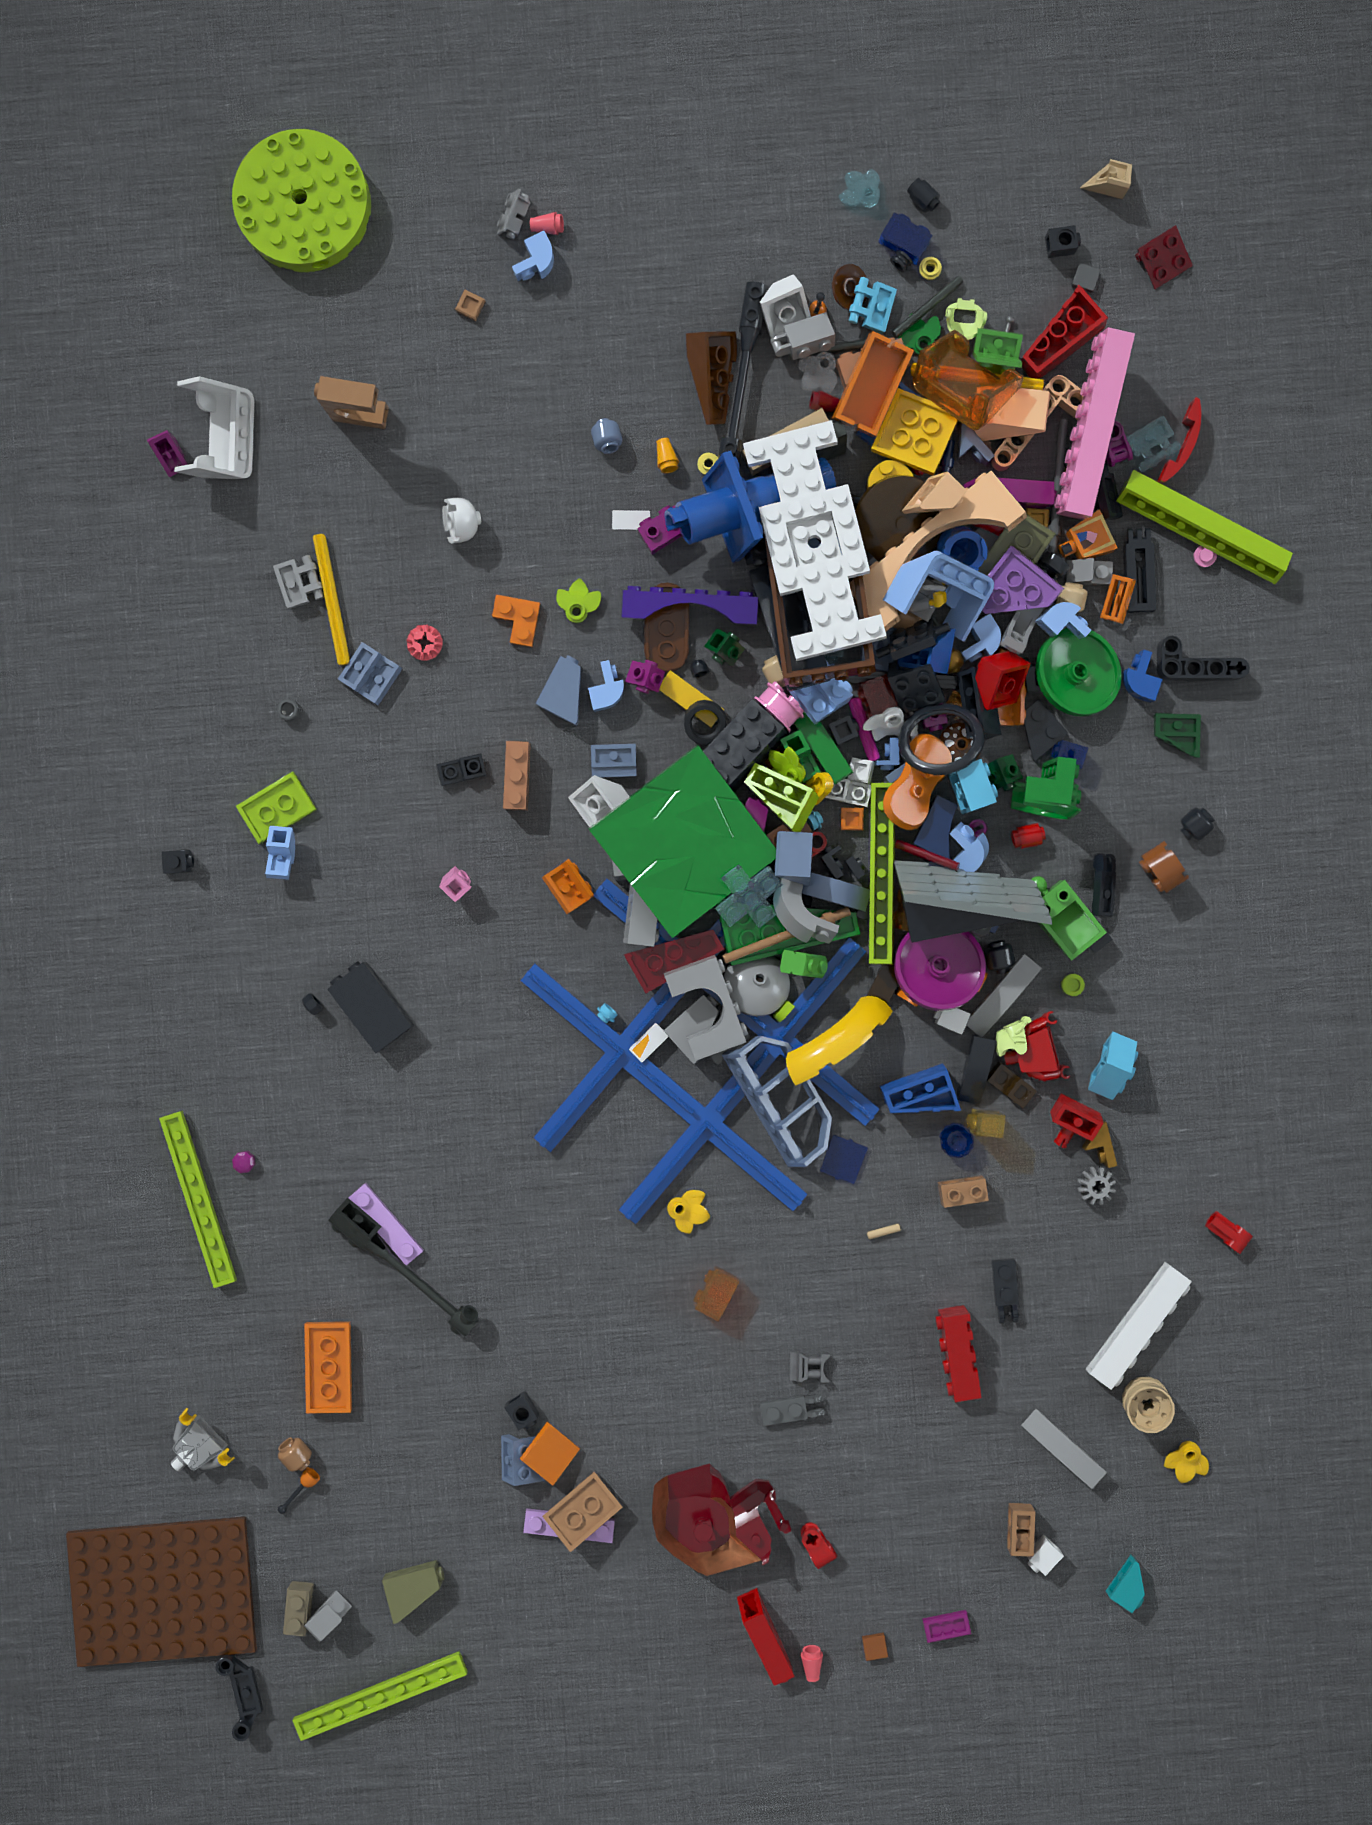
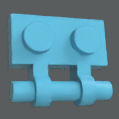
M861 277L859 284L856 285L854 290L856 295L854 303L850 305L849 322L857 324L859 316L864 317L862 327L883 334L887 328L897 289L878 281L873 284L871 289L867 287L869 279ZM864 297L870 298L867 308L862 307Z

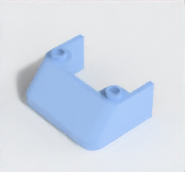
M933 551L903 564L883 600L902 613L907 614L927 575L949 585L945 591L947 596L945 604L951 607V610L943 624L948 622L950 628L956 629L955 637L965 641L994 589L993 579L939 551Z

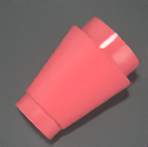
M553 212L530 218L531 232L540 233L545 231L546 234L552 235L563 233L564 220L562 214Z
M816 1645L805 1646L801 1653L806 1680L809 1682H816L820 1679L823 1653L820 1647Z

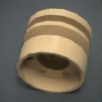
M1138 1377L1131 1380L1123 1391L1122 1405L1131 1424L1138 1430L1145 1433H1157L1170 1425L1175 1414L1174 1403L1167 1389L1159 1380L1152 1377ZM1150 1399V1401H1151L1150 1404H1149V1403L1143 1404V1402H1142L1143 1400H1146V1401H1147V1400Z

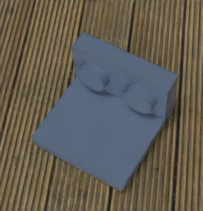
M510 1434L501 1435L503 1481L513 1486L546 1481L520 1460V1457L536 1436L519 1439Z

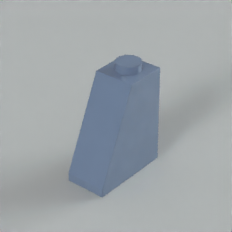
M568 655L566 659L560 656L536 705L577 727L579 723L582 669L578 665V660Z

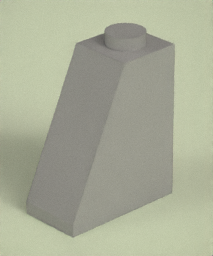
M702 994L664 1029V1032L693 1064L698 1060L695 1061L686 1036L712 1027L718 1014V1009L716 1008L718 1003L710 994L707 997Z

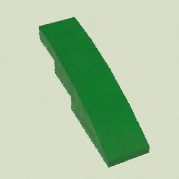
M803 712L804 717H799L794 724L798 730H801L811 751L825 772L830 774L835 785L851 775L853 771L822 723L818 722L814 725L807 714Z

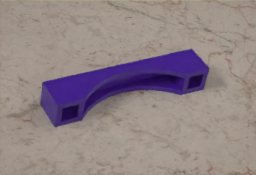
M627 586V590H622L621 617L645 619L653 612L665 606L677 603H694L718 611L732 623L757 624L758 597H753V592H739V596H730L731 591L717 590V595H709L708 590L695 589V594L686 593V589L672 588L671 593L663 592L662 587H650V591H641V586Z

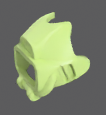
M958 298L957 303L949 305L946 309L947 327L956 339L972 340L976 337L977 328H983L986 323L987 312L974 304V299L968 301ZM956 309L975 311V323L955 322L954 311Z
M1023 1016L1021 1020L1008 1024L1002 1030L996 1032L995 1048L997 1055H1005L1008 1049L1015 1050L1018 1054L1026 1053L1027 1042L1024 1028L1031 1022L1030 1017Z

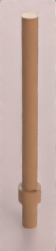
M846 907L833 913L831 911L826 912L820 918L835 924V921L850 916L851 913L849 908ZM786 930L722 956L726 964L795 936Z

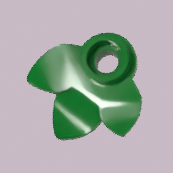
M933 316L926 323L920 319L898 339L902 338L904 346L913 349L916 354L927 356L933 352L935 340L940 335V321L937 316ZM925 342L927 348L923 349L919 344Z

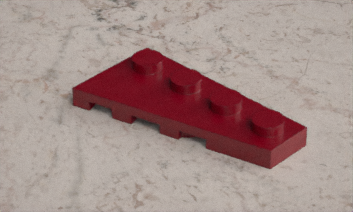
M709 930L623 955L644 992L648 993L667 982L664 973L713 956L724 950L714 930Z

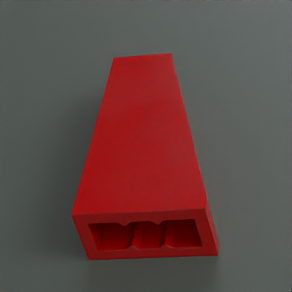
M755 1588L738 1596L737 1601L742 1622L773 1685L785 1683L795 1677L791 1662L758 1589Z

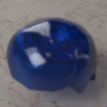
M952 1123L947 1125L939 1135L941 1148L950 1157L962 1158L967 1156L974 1147L973 1134L963 1124Z

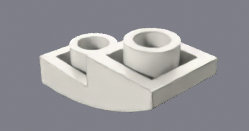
M843 779L833 786L832 791L825 798L868 807L871 785Z

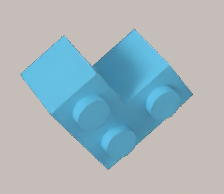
M1112 1031L1103 1045L1100 1062L1091 1073L1088 1090L1111 1100L1118 1093L1121 1094L1125 1088L1126 1081L1133 1078L1136 1070L1133 1064L1138 1057V1052L1136 1051L1137 1041Z

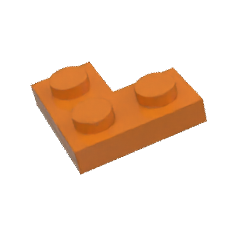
M496 595L492 617L513 621L510 644L533 647L540 603Z

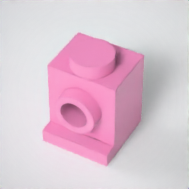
M454 866L442 877L439 887L456 902L472 886H470L471 881L468 874Z

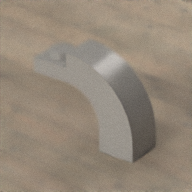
M1044 607L1016 610L1006 627L999 645L1018 655L1023 653L1027 646L1029 635L1036 623L1035 621L1039 618Z
M780 878L775 885L773 894L774 909L779 921L788 932L805 943L812 937L820 942L829 944L838 933L839 925L818 918L806 909L801 897L803 884Z

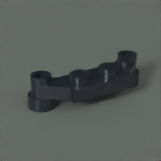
M234 1654L223 1655L217 1661L215 1668L219 1675L230 1676L240 1716L239 1721L232 1729V1736L235 1740L241 1742L249 1737L257 1714L263 1711V1705L253 1666H246Z

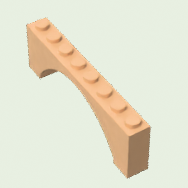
M992 471L987 474H981L975 480L973 486L969 489L965 488L967 491L962 496L963 501L957 508L939 511L940 513L934 518L929 517L926 519L917 532L909 533L903 539V543L897 548L895 546L888 550L885 554L886 557L880 562L876 561L869 567L870 573L863 575L868 616L872 617L881 614L885 632L901 619L898 615V610L885 602L883 598L900 567L911 561L916 552L927 541L946 530L969 524L996 525L1005 527L1010 532L1027 518L1026 511ZM853 579L850 582V589L852 596L857 601L855 584Z

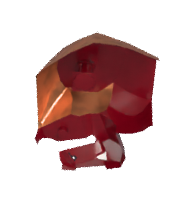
M709 1463L667 1475L654 1485L652 1519L657 1541L673 1556L706 1576L761 1560L762 1565L769 1562L772 1539L757 1510L761 1502L767 1504L779 1531L786 1534L792 1530L789 1520H784L776 1503L775 1488L769 1480L755 1479L730 1497L724 1477Z

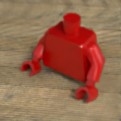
M1053 1011L1044 1013L1042 1017L1031 1021L1025 1026L1027 1051L1024 1054H1018L1015 1050L1007 1051L1004 1055L1006 1065L1019 1063L1021 1072H1026L1029 1077L1041 1081L1070 1078V1075H1063V1070L1070 1067L1059 1064L1050 1026H1046L1057 1023V1020L1049 1021L1048 1019L1049 1014L1054 1013Z

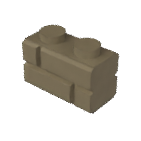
M298 1581L290 1583V1586L287 1588L283 1634L306 1636L308 1630L304 1625L311 1618L314 1583Z

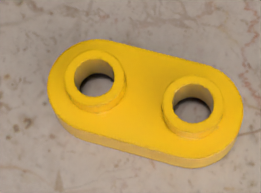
M827 772L816 773L805 784V786L814 789L819 797L815 805H818L832 791L834 786L833 779Z

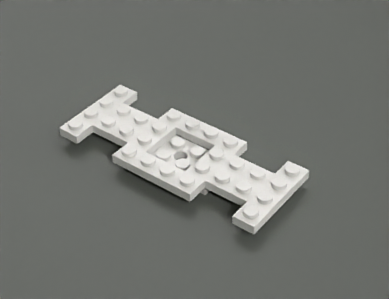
M832 420L743 443L749 468L769 462L772 464L781 502L759 507L777 585L780 596L803 590L813 630L809 633L791 637L796 661L887 639L881 614L860 620L857 617L848 579L869 574L870 569L849 486L847 484L826 490L816 450L838 445ZM812 538H818L821 541V545L817 548H811L808 542Z

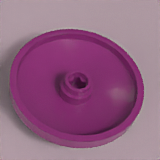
M969 932L911 943L909 933H907L896 951L894 970L900 988L914 1003L929 1010L948 1011L963 1006L975 996L983 983L986 964L981 946Z

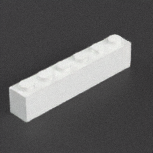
M1164 1262L1087 1366L1086 1370L1088 1373L1111 1390L1114 1386L1117 1387L1122 1382L1123 1374L1127 1368H1132L1136 1363V1356L1141 1350L1144 1351L1148 1347L1153 1333H1157L1162 1328L1163 1320L1167 1314L1170 1315L1174 1312L1179 1298L1188 1293L1192 1281Z

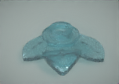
M869 169L864 175L858 171L846 173L845 182L848 189L838 196L840 201L851 207L860 204L866 207L875 206L880 199V190L878 188L880 178L878 173L873 169Z

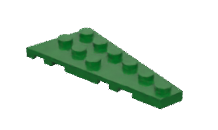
M724 900L716 904L727 953L786 931V928L776 915L774 905ZM806 908L818 918L822 917V914L831 911L833 913L837 911ZM850 912V916L835 921V924L839 925V929L832 941L860 934L856 912ZM793 937L729 963L733 966L782 954L784 950L794 951L825 942H820L811 937L805 943Z

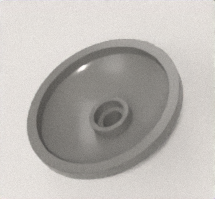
M770 956L733 966L728 965L724 974V981L729 980L733 993L729 994L732 1002H737L740 1012L756 1017L766 1016L777 1011L786 1001L790 991V979L788 973L781 972V961L776 957ZM756 977H762L763 982H758Z

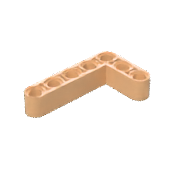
M1062 375L1054 376L1043 389V391L1050 392L1048 416L1058 405L1075 418L1078 406L1072 405L1070 398H1077L1081 405L1083 400L1081 389ZM1059 384L1063 389L1062 392L1054 391L1052 385ZM1035 433L1015 436L1021 439L1022 445L1020 446L1012 443V437L1006 438L994 453L995 456L991 461L993 468L997 471L1007 470ZM998 455H1005L1008 458V463H1000Z

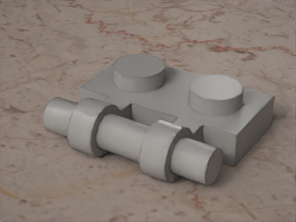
M310 555L302 557L304 565L299 567L295 559L273 566L287 609L310 603L307 596L309 593H314L316 600L324 598L322 582L318 580L316 574L317 567L312 562ZM302 574L308 575L309 585L304 586L301 578Z

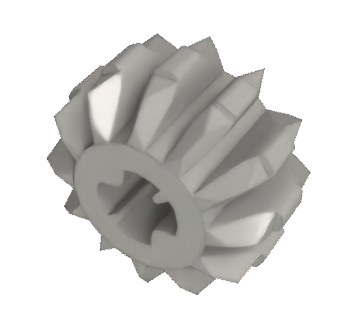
M1090 1167V1174L1083 1171L1082 1174L1086 1178L1085 1180L1078 1179V1182L1083 1184V1186L1077 1188L1078 1192L1083 1193L1081 1198L1083 1200L1089 1199V1203L1092 1205L1095 1204L1096 1200L1100 1205H1103V1198L1110 1201L1111 1197L1108 1193L1116 1192L1115 1189L1110 1187L1116 1184L1114 1179H1110L1112 1174L1109 1171L1104 1173V1168L1099 1167L1097 1172L1094 1167ZM1096 1181L1101 1184L1098 1186L1097 1191L1094 1188H1092L1096 1185Z

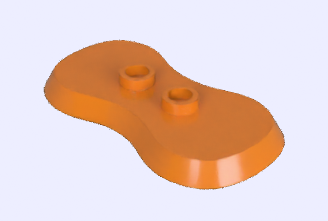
M919 734L910 742L914 755L926 763L947 764L952 762L951 752L948 747L933 735ZM905 762L900 777L887 789L884 795L883 808L886 816L895 825L906 830H914L920 827L927 817L931 794L946 775L925 774Z

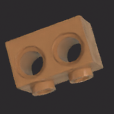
M982 1175L938 1182L940 1201L944 1208L989 1201L986 1179Z
M1009 1503L1008 1551L1011 1556L1034 1557L1035 1510L1031 1504Z

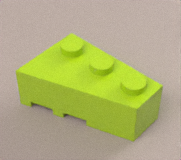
M757 763L753 765L744 782L792 832H801L819 799L814 789Z

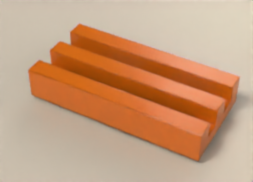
M1113 574L1100 618L1124 623L1136 583L1135 579ZM1120 580L1121 583H1120V586H1119L1118 593L1116 594V597H1115L1113 610H1112L1111 616H1109V611H1110V608H1111V605H1112V601H1113V598H1114V595H1115V591H1116V588H1117V584H1118V581Z

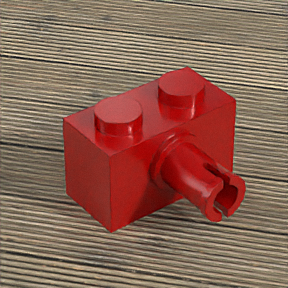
M1062 1093L1050 1111L1052 1121L1062 1126L1057 1137L1054 1139L1058 1146L1062 1144V1148H1067L1074 1133L1093 1142L1104 1124L1100 1112Z

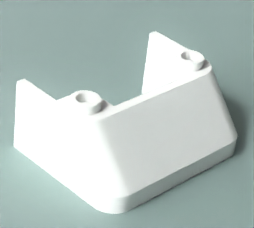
M200 376L177 381V386L196 391L198 407L203 411L210 412L209 456L200 455L196 457L194 464L175 467V472L201 478L243 479L249 477L252 473L253 394L246 388Z

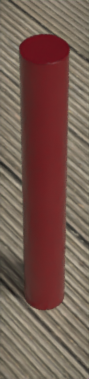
M897 840L895 843V848L949 869L957 871L960 866L959 862L904 841Z

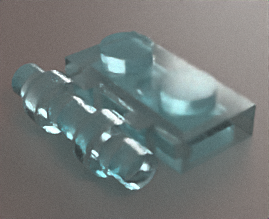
M1164 415L1126 437L1132 449L1133 458L1135 459L1143 455L1145 461L1138 464L1141 472L1157 467L1159 462L1166 458H1172L1177 451L1182 449L1179 442H1175L1172 445L1169 443L1168 439L1175 434ZM1160 444L1162 451L1153 455L1151 449Z

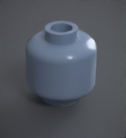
M603 418L598 420L592 427L591 436L594 446L598 451L610 454L619 449V446L622 444V435L617 422Z

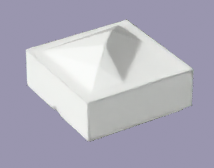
M852 757L850 768L853 773L847 779L870 784L875 762Z

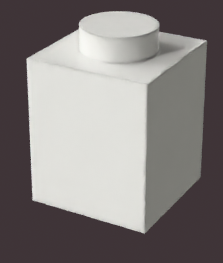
M956 1008L948 1011H935L933 1018H936V1024L962 1034L971 1014Z
M1043 1534L1034 1544V1557L1027 1556L1029 1560L1027 1564L1036 1573L1041 1571L1046 1576L1064 1555Z

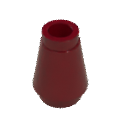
M818 390V392L813 391L810 397L809 409L815 412L823 408L826 413H834L840 399L821 390Z

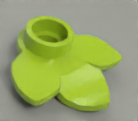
M578 578L571 585L569 591L558 589L556 600L558 605L565 610L568 620L573 623H581L586 619L588 613L598 608L601 602V592L593 591L589 593L586 584L582 579ZM574 609H580L581 614L579 616L573 615Z
M788 746L784 754L775 750L769 751V761L774 767L772 771L799 783L804 780L806 771L799 763V758L791 747Z

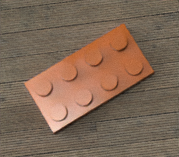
M306 1322L304 1324L306 1413H351V1322Z

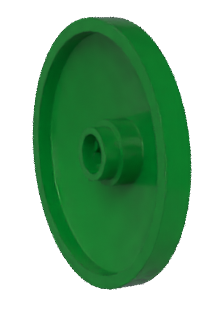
M1066 628L1061 630L1058 635L1049 637L1042 645L1036 660V676L1042 693L1055 708L1066 714L1082 717L1096 714L1113 702L1121 685V666L1114 649L1101 635L1091 630L1086 637L1079 639Z

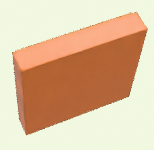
M546 1422L520 1457V1460L553 1486L580 1448L550 1423Z

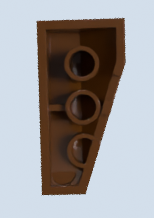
M736 331L686 333L687 359L706 425L725 424L730 399L727 394L729 383L733 382L734 376L731 374L732 363L736 362L737 358Z

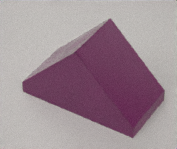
M168 430L147 439V442L169 477L178 473L175 472V467L188 465L176 438Z

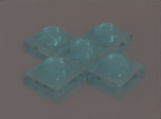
M738 864L721 878L732 895L715 909L729 927L748 914L756 926L761 928L777 915L766 898L783 884L769 866L750 879Z

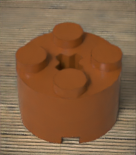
M1163 841L1143 854L1139 864L1145 873L1152 874L1154 879L1151 882L1157 891L1167 893L1189 879V876L1186 874L1182 875L1185 871L1184 867L1171 849L1165 850L1164 847L1167 844Z

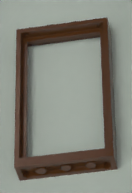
M765 536L785 686L799 687L806 682L820 684L827 679L845 680L849 676L858 675L859 677H865L876 672L872 642L863 644L865 661L792 671L783 599L779 593ZM863 575L854 577L859 620L868 618Z

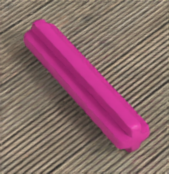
M859 697L853 698L848 704L853 719L855 718L860 731L858 733L867 759L876 761L880 758L871 730L863 729L867 718Z

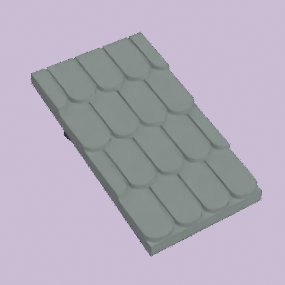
M894 860L911 943L1024 920L1052 925L1049 910L1045 905L1037 883L1033 880L1000 877V874L965 872L960 868L955 871L947 867L929 866V863Z

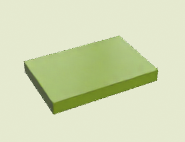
M293 771L236 805L258 844L267 841L270 826L290 827L317 810Z

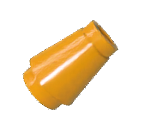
M669 438L657 440V466L661 473L676 471L679 460Z

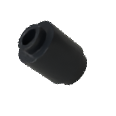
M917 178L907 190L910 194L909 198L924 212L929 210L932 212L940 203V194L926 180Z

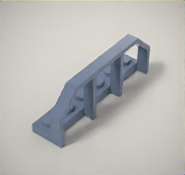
M757 1036L740 1049L726 1051L722 1054L724 1060L788 1167H807L828 1149L832 1121L829 1111L809 1079L801 1084L810 1098L785 1119L781 1120L779 1111L774 1108L769 1100L768 1092L789 1076L787 1067L762 1087L758 1081L757 1074L749 1066L745 1055L759 1043L780 1047L787 1057V1053L793 1051L789 1043ZM814 1105L822 1118L818 1147L806 1157H803L802 1150L795 1144L791 1137L792 1134L787 1127Z

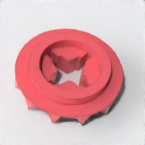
M418 625L410 631L407 638V649L416 659L423 661L431 660L442 649V637L436 628L429 625ZM426 633L427 640L434 644L426 645L423 651L422 645L415 641L423 640Z

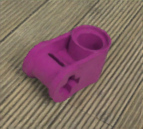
M1114 421L1113 430L1115 431V438H1110L1106 455L1109 467H1114L1115 463L1127 459L1130 461L1133 459L1132 449L1127 441L1123 426L1118 421Z

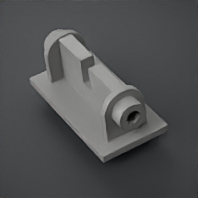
M517 189L513 193L510 192L507 196L505 214L502 213L497 222L499 227L498 235L506 232V237L510 239L518 236L523 221L516 218V215L524 218L530 205V197L523 193L521 196L519 195L521 189Z

